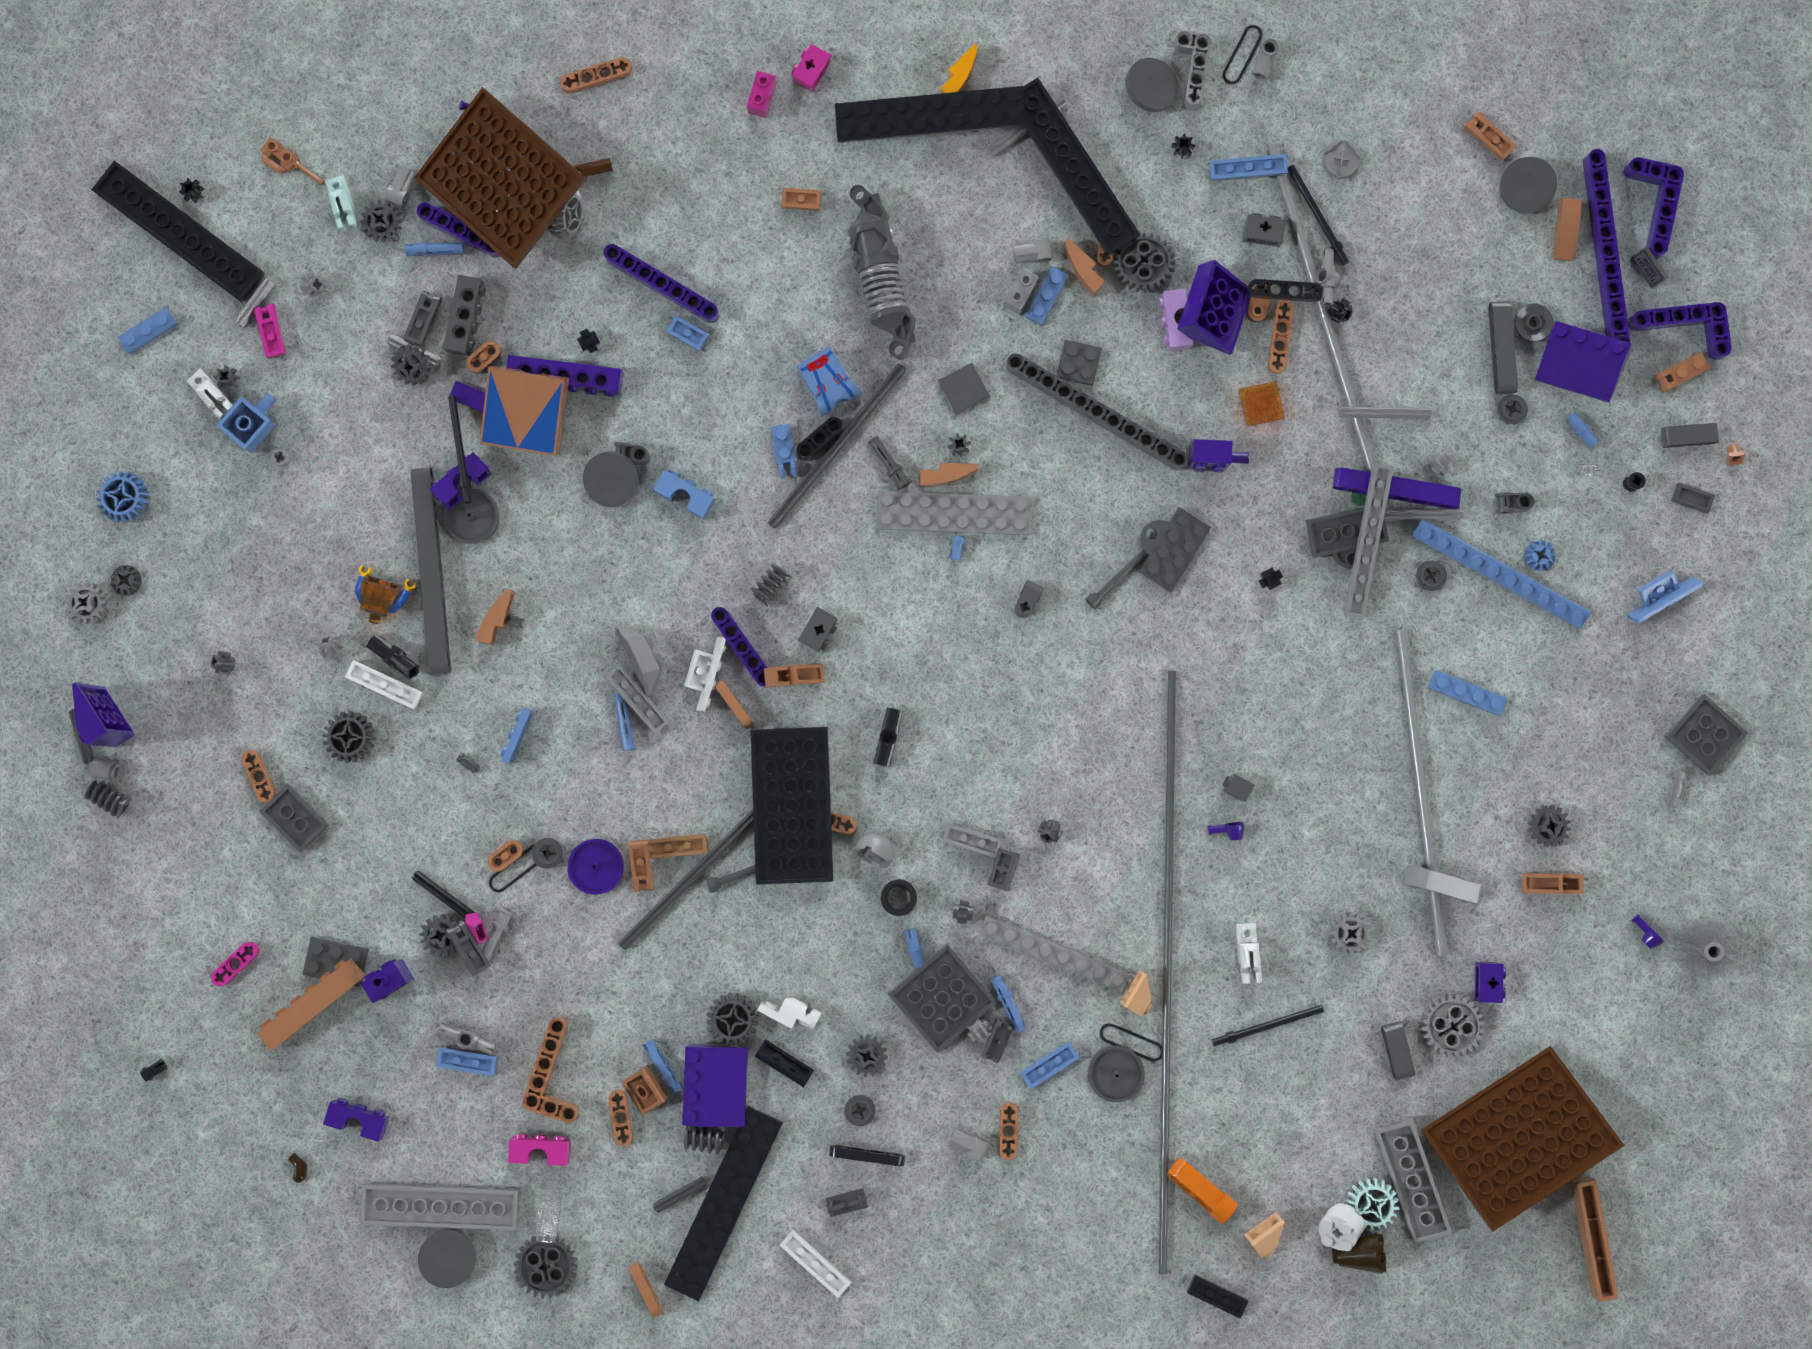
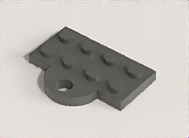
M1181 507L1176 509L1169 522L1164 520L1149 522L1143 527L1139 536L1141 549L1148 556L1138 572L1165 590L1172 592L1211 527ZM1148 529L1155 531L1156 535L1153 540L1148 539L1146 536Z
M1364 507L1305 520L1312 557L1331 554L1337 564L1344 568L1352 569L1353 563H1348L1347 557L1351 553H1356ZM1385 517L1379 543L1389 541Z

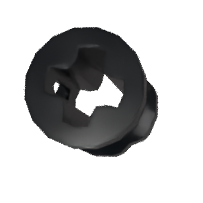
M1632 473L1623 480V487L1629 492H1634L1645 485L1646 478L1642 473Z

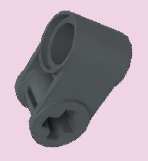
M615 442V452L626 456L634 465H646L650 461V453L643 446ZM644 451V458L641 460L636 459L637 453Z
M1504 492L1495 494L1498 502L1497 514L1526 512L1535 503L1534 497L1529 493ZM1521 498H1524L1527 501V507L1521 506Z
M1027 579L1015 605L1017 616L1026 618L1031 614L1044 587ZM1023 604L1027 605L1026 609L1028 610H1025V612H1021L1020 606H1023Z

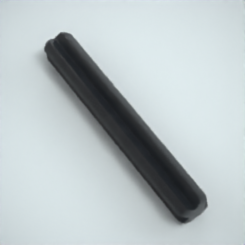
M416 871L413 874L412 880L466 919L467 914L476 913L422 872Z

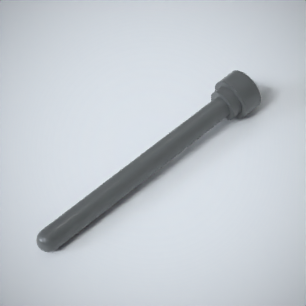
M1142 550L1097 593H1090L1085 598L1086 602L1096 610L1101 605L1102 598L1148 555Z
M755 865L721 878H714L713 876L707 878L706 882L710 893L718 891L721 885L754 874Z

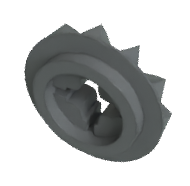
M1506 395L1497 404L1496 413H1498L1500 420H1503L1506 424H1518L1527 416V403L1519 395ZM1514 404L1516 412L1510 415V411L1506 407H1511Z
M1437 561L1422 563L1417 568L1415 575L1417 584L1422 589L1428 591L1440 589L1447 579L1445 568ZM1428 571L1430 573L1437 572V574L1433 577L1434 581H1432L1431 579H1424L1426 578V576H1428Z
M121 565L119 568L114 569L113 574L110 576V585L120 595H132L141 586L142 579L139 571L129 565ZM121 576H129L127 580L130 585L125 583L122 584L123 580Z
M552 838L540 839L532 848V859L541 868H553L560 863L563 857L560 843ZM547 845H549L550 851L556 853V855L549 856V859L545 862V855L539 854V852L545 851Z
M854 1095L847 1101L844 1111L846 1119L851 1124L865 1126L873 1120L876 1110L875 1104L869 1097ZM857 1103L861 1108L868 1107L863 1111L864 1118L859 1113H853L857 1110Z

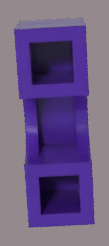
M474 452L465 456L468 479L479 486L492 473L488 466ZM458 465L449 469L447 474L441 480L434 482L430 488L433 496L448 511L463 500L457 491L460 480Z
M337 1098V1100L335 1099L329 1103L323 1125L343 1130L346 1128L350 1118H356L362 1124L361 1137L377 1142L383 1139L390 1116L385 1115L386 1112L374 1109V1111L367 1110V1106L362 1104H348L349 1101L343 1098Z

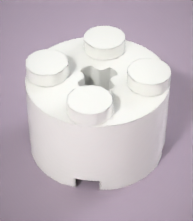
M1343 1203L1335 1204L1328 1209L1319 1224L1321 1241L1325 1246L1342 1251H1350L1364 1230V1220L1361 1215L1358 1216L1355 1212L1356 1209Z

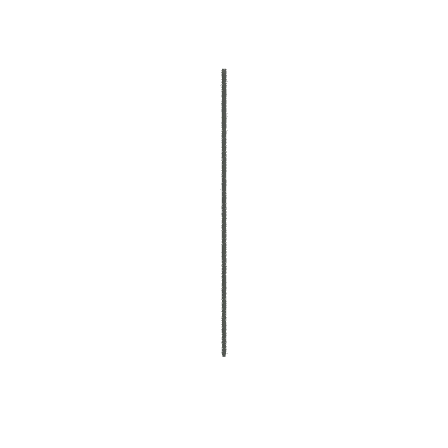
M1168 671L1159 1274L1162 1275L1167 1274V1172L1169 1161L1176 671Z

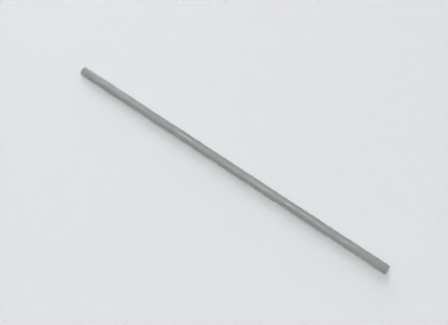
M1277 144L1268 146L1270 155L1280 154ZM1276 175L1310 283H1316V269L1287 176ZM1312 288V292H1313V296H1314L1315 294H1317V292H1314V288ZM1320 296L1315 302L1347 406L1358 407L1328 308L1321 306ZM1351 418L1367 470L1371 472L1375 460L1362 418Z

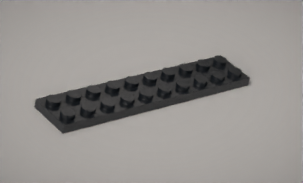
M1037 77L1023 86L1026 126L1023 127L1106 255L1110 256L1140 237L1141 234L1039 78Z
M1023 86L835 103L838 143L1026 126Z
M115 160L91 189L241 303H243L265 274L261 269Z
M748 1105L745 1126L737 1128L664 1283L665 1286L699 1302L783 1124L782 1121Z

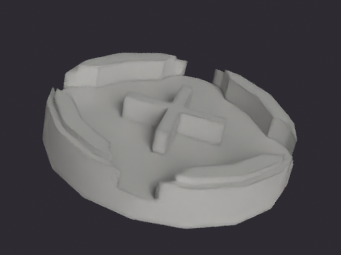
M1348 141L1331 143L1324 151L1322 157L1325 171L1338 179L1352 176L1358 170L1361 159L1358 148Z

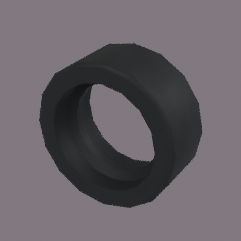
M892 880L885 885L881 892L883 908L894 916L907 915L914 909L917 902L916 890L906 880ZM893 887H904L910 893V902L905 908L895 909L888 903V893Z

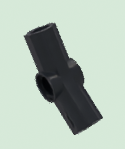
M378 634L370 638L366 647L381 657L384 663L398 670L399 673L408 679L418 675L420 666L407 657V653L396 645L390 644Z

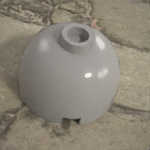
M882 832L866 834L860 838L854 851H857L856 855L860 859L873 865L872 861L880 864V868L889 867L894 855L892 843L887 839L888 836Z

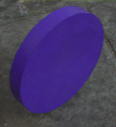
M589 839L577 845L570 854L567 866L568 875L571 882L580 891L591 895L604 894L611 891L620 882L624 873V860L619 849L611 842L603 839Z

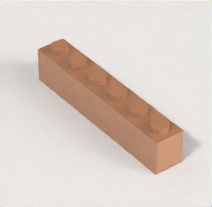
M352 958L346 962L344 959L334 966L336 970L333 973L326 972L319 978L321 980L319 984H311L304 990L306 992L304 996H296L290 1001V1007L287 1009L282 1007L275 1013L277 1016L271 1021L269 1018L260 1025L262 1029L257 1034L271 1051L366 976Z
M1589 1176L1573 1179L1570 1183L1591 1295L1599 1302L1619 1299L1597 1180Z

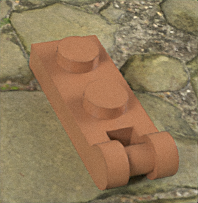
M1476 112L1472 116V120L1467 121L1463 126L1468 133L1478 139L1501 161L1516 147L1508 137L1479 112ZM1477 124L1482 126L1480 130L1476 127Z
M1699 352L1658 373L1654 378L1656 381H1659L1660 389L1663 393L1710 369V366L1702 352ZM1667 375L1670 377V379H1671L1672 382L1669 383V382L1667 381V379H1666V376H1667Z
M648 841L628 842L634 892H640L643 889L654 891Z

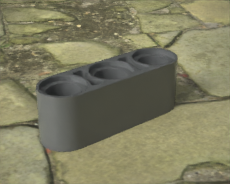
M1717 423L1661 428L1663 448L1719 443Z
M1398 1021L1382 1025L1381 1031L1395 1081L1415 1076V1069L1402 1022Z

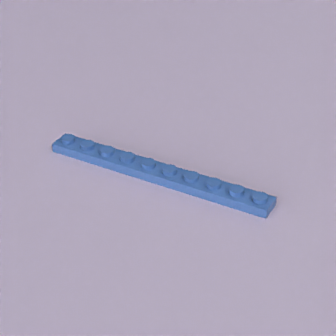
M1423 518L1412 533L1414 538L1579 629L1582 628L1591 615L1590 610Z

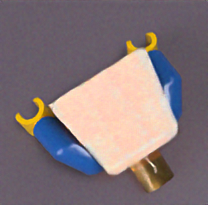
M360 566L359 572L361 576L358 577L354 591L361 610L370 613L368 620L370 623L379 624L381 616L387 617L390 614L396 613L406 603L410 596V591H414L417 588L416 582L413 587H408L410 579H407L404 583L406 588L402 589V585L373 577V570L370 566L366 573H364L365 567Z

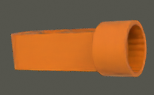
M1178 1158L1167 1172V1176L1204 1207L1208 1214L1219 1224H1224L1236 1210L1238 1203L1227 1193L1221 1192L1185 1160Z

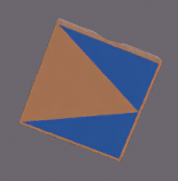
M499 366L488 367L480 444L552 456L560 454L563 431L562 417L566 406L569 378L548 374H530L522 370Z

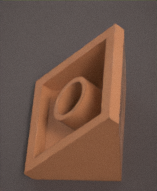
M648 1065L622 1081L642 1114L662 1104L668 1098Z

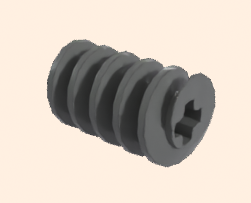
M771 564L773 571L766 570L768 577L761 576L763 583L756 582L758 589L751 588L753 595L766 606H768L765 601L766 599L773 601L770 594L778 595L776 588L783 589L780 583H788L785 577L792 578L785 570L775 564Z
M97 780L93 781L87 788L84 798L90 800L93 804H97L105 812H110L111 816L120 817L128 808L131 798L127 797L123 800L124 793L116 796L118 790L114 789L110 792L111 785H107L104 788L105 781H101L99 784Z
M686 1126L683 1141L684 1148L688 1150L690 1145H692V1150L696 1151L699 1146L700 1152H703L707 1147L709 1154L715 1149V1154L718 1155L723 1148L726 1131L724 1130L720 1136L719 1129H716L715 1133L712 1134L711 1128L704 1133L703 1127L697 1132L696 1126H693L691 1130Z

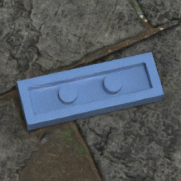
M1052 266L1025 317L1042 326L1069 275Z
M164 308L117 338L125 351L131 354L178 324L169 309Z
M523 708L522 711L518 712L516 727L511 729L508 739H510L508 746H504L500 755L502 762L512 764L534 711Z
M1067 1041L1020 1071V1074L1029 1088L1032 1089L1078 1060L1079 1056L1070 1042Z
M439 1047L436 1067L495 1076L498 1056Z

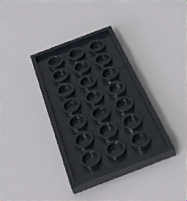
M828 727L750 730L756 885L833 882Z

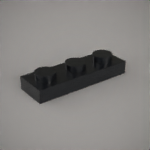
M766 1039L755 1055L756 1058L803 1088L814 1072L812 1068Z
M1194 1274L1186 1291L1188 1294L1240 1319L1249 1302L1248 1299Z

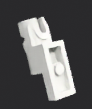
M201 368L187 380L188 384L195 390V393L219 420L226 415L222 410L224 407L228 411L232 408L233 404L227 399L224 392Z
M1256 923L1235 924L1242 983H1250L1248 970H1252L1253 982L1261 983V960L1259 943L1257 942Z
M786 997L779 1011L776 1010L777 1006L769 1001H766V1003L761 1002L757 1010L791 1029L795 1021H797L799 1025L813 1030L821 1015V1012L814 1008L807 1014L806 1009L808 1005L793 997Z

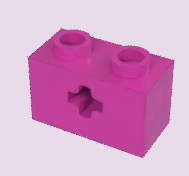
M811 44L808 49H804L801 55V62L799 65L796 64L791 74L794 83L813 93L831 63V55Z
M757 71L747 103L749 114L763 118L767 117L777 84L775 75Z

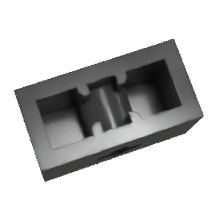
M1259 213L1248 214L1245 219L1242 242L1280 247L1283 243L1286 220H1282L1279 216H1270L1269 218L1262 217V214ZM1262 226H1265L1266 232H1263Z
M816 607L798 641L817 652H820L821 649L825 650L829 643L827 638L830 632L834 634L839 625L836 623L837 617ZM823 626L824 634L816 635L815 628Z

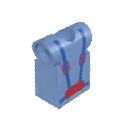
M830 346L797 365L798 372L817 402L821 418L835 410L839 402L850 401L862 394L861 390L848 378Z

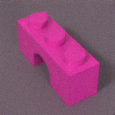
M517 1133L509 1139L508 1163L528 1164L531 1161L532 1150L542 1149L547 1155V1165L567 1166L570 1162L571 1139H566V1136L563 1135L546 1138V1135L543 1134L527 1137V1134Z

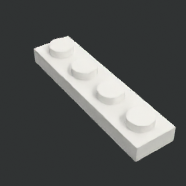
M355 660L352 661L345 678L416 710L424 693Z
M792 1230L780 1243V1246L837 1298L851 1284V1281L796 1231Z

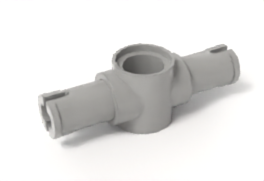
M1332 249L1322 251V266H1320L1315 274V281L1322 288L1321 306L1324 307L1333 305V290L1340 282V274L1335 272L1334 250Z
M443 1022L439 1027L441 1029L437 1032L438 1035L452 1039L454 1043H457L463 1049L469 1048L474 1051L477 1049L492 1055L493 1049L496 1047L495 1043L481 1039V1036L477 1035L473 1030L456 1029ZM464 1034H468L471 1037L470 1044L464 1043Z

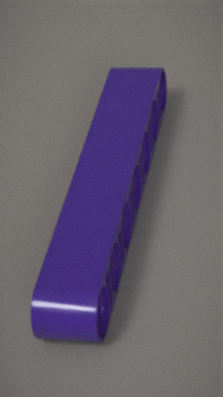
M609 244L604 248V256L610 265L705 322L714 323L718 320L719 311L711 301L615 244ZM611 252H618L615 258H609ZM633 261L634 265L631 268H626V262ZM643 271H650L648 277H641ZM659 281H666L664 287H657ZM676 290L682 291V295L679 297H674L673 293ZM696 299L699 301L697 306H689L691 300ZM713 309L715 313L713 316L708 317L705 315L706 311Z
M1335 468L1332 488L1367 495L1371 472L1349 468ZM1392 476L1388 499L1445 509H1459L1462 489Z

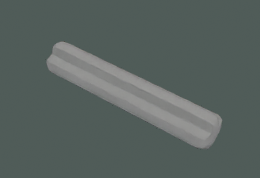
M264 278L235 318V324L241 328L247 324L255 312L254 308L260 306L273 288V281Z
M391 334L387 340L389 345L397 349L408 344H412V347L415 346V344L394 334ZM425 350L424 355H430V358L427 359L428 362H432L434 367L438 366L441 361L440 356Z

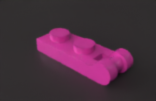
M274 303L267 304V307L254 308L266 358L270 359L285 355L286 350ZM269 314L270 318L264 319V315Z

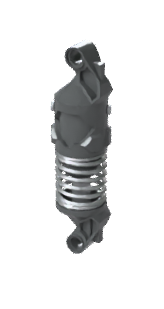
M855 185L850 189V197L861 210L856 221L848 230L849 237H847V242L849 245L851 244L853 256L851 257L853 266L858 271L859 279L864 280L861 286L865 287L863 293L867 294L864 299L868 300L866 306L871 307L868 310V313H870V323L893 335L889 345V353L897 360H904L909 354L911 343L916 342L914 334L916 319L910 312L909 304L905 303L907 297L904 296L905 290L902 289L904 285L900 282L902 277L899 276L900 270L898 269V260L900 258L897 247L893 244V230L889 228L888 224L890 216L882 206L879 193L871 195L862 185ZM859 192H864L861 199H856V195ZM902 346V347H903L902 352H901L900 354L896 355V354H895V349H896V347Z

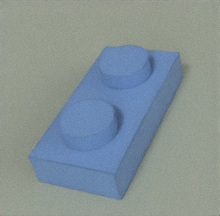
M676 315L666 331L669 335L699 352L709 337L708 333Z

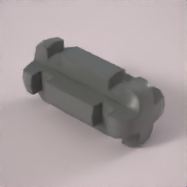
M461 753L456 759L467 770H471V773L477 772L480 767L479 764H475L476 762L470 757L465 756L464 753Z

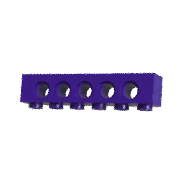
M508 355L506 368L522 371L530 368V374H542L544 371H550V375L561 376L563 373H568L569 392L585 390V393L596 395L597 392L604 393L608 397H615L616 394L621 395L624 374L622 369ZM582 375L588 376L585 383H579V378ZM600 378H606L607 381L604 385L599 386L597 384Z

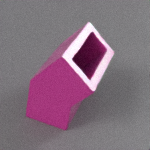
M478 912L467 914L466 925L478 945L488 939L483 920L480 919Z

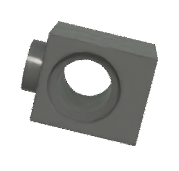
M1231 774V776L1225 778L1222 786L1225 787L1224 792L1242 802H1246L1255 784L1236 774Z

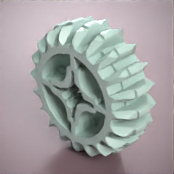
M1365 1178V1184L1359 1180L1358 1184L1360 1187L1357 1188L1355 1185H1352V1189L1355 1192L1347 1193L1352 1199H1346V1203L1351 1204L1350 1206L1356 1209L1355 1212L1358 1216L1364 1213H1373L1377 1219L1373 1220L1363 1218L1364 1229L1367 1226V1230L1371 1232L1374 1226L1378 1232L1380 1231V1225L1387 1229L1385 1223L1393 1224L1390 1218L1391 1216L1397 1218V1214L1393 1211L1399 1210V1207L1394 1205L1399 1202V1199L1394 1197L1396 1192L1391 1190V1185H1385L1384 1180H1380L1378 1183L1377 1178H1373L1372 1182L1369 1178ZM1369 1190H1380L1384 1195L1374 1197L1369 1193ZM1363 1195L1364 1202L1358 1208V1201ZM1370 1199L1375 1202V1210L1370 1207ZM1385 1201H1387L1386 1210H1385V1212L1382 1214V1213H1381V1207H1382L1384 1204H1386Z

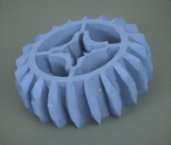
M119 471L117 475L112 473L111 479L105 477V484L99 483L102 490L96 491L100 494V497L95 499L101 502L98 508L103 509L101 513L107 515L108 519H114L118 523L121 520L123 523H128V520L135 521V515L142 517L139 512L140 510L147 511L143 505L150 504L149 501L145 500V498L150 496L149 493H145L148 487L143 485L144 481L138 479L137 475H132L130 472L124 474ZM117 485H119L117 490L112 491ZM130 485L134 487L136 497L132 496ZM125 495L126 497H129V499H128V498L121 499V498L116 497V496ZM110 497L113 498L115 501V510L113 509L110 503ZM133 503V505L128 510H126L127 506Z

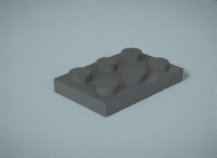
M287 784L260 810V813L299 852H302L329 826L290 784Z
M312 936L302 975L320 978L328 971L333 973L336 970L334 966L343 959L346 962L351 958L364 973L369 948ZM360 980V981H359L357 984H355L354 986L360 987V986H361L360 983H361L362 980Z

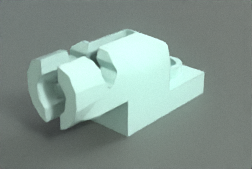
M341 175L325 180L338 230L340 232H348L346 221L354 230L357 228L356 211L345 176Z

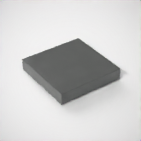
M973 363L938 380L955 414L990 397Z

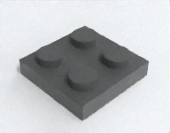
M1065 340L1056 376L1061 379L1093 386L1102 348Z

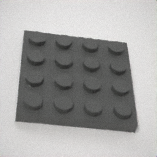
M947 943L888 992L890 998L937 1053L997 1003Z

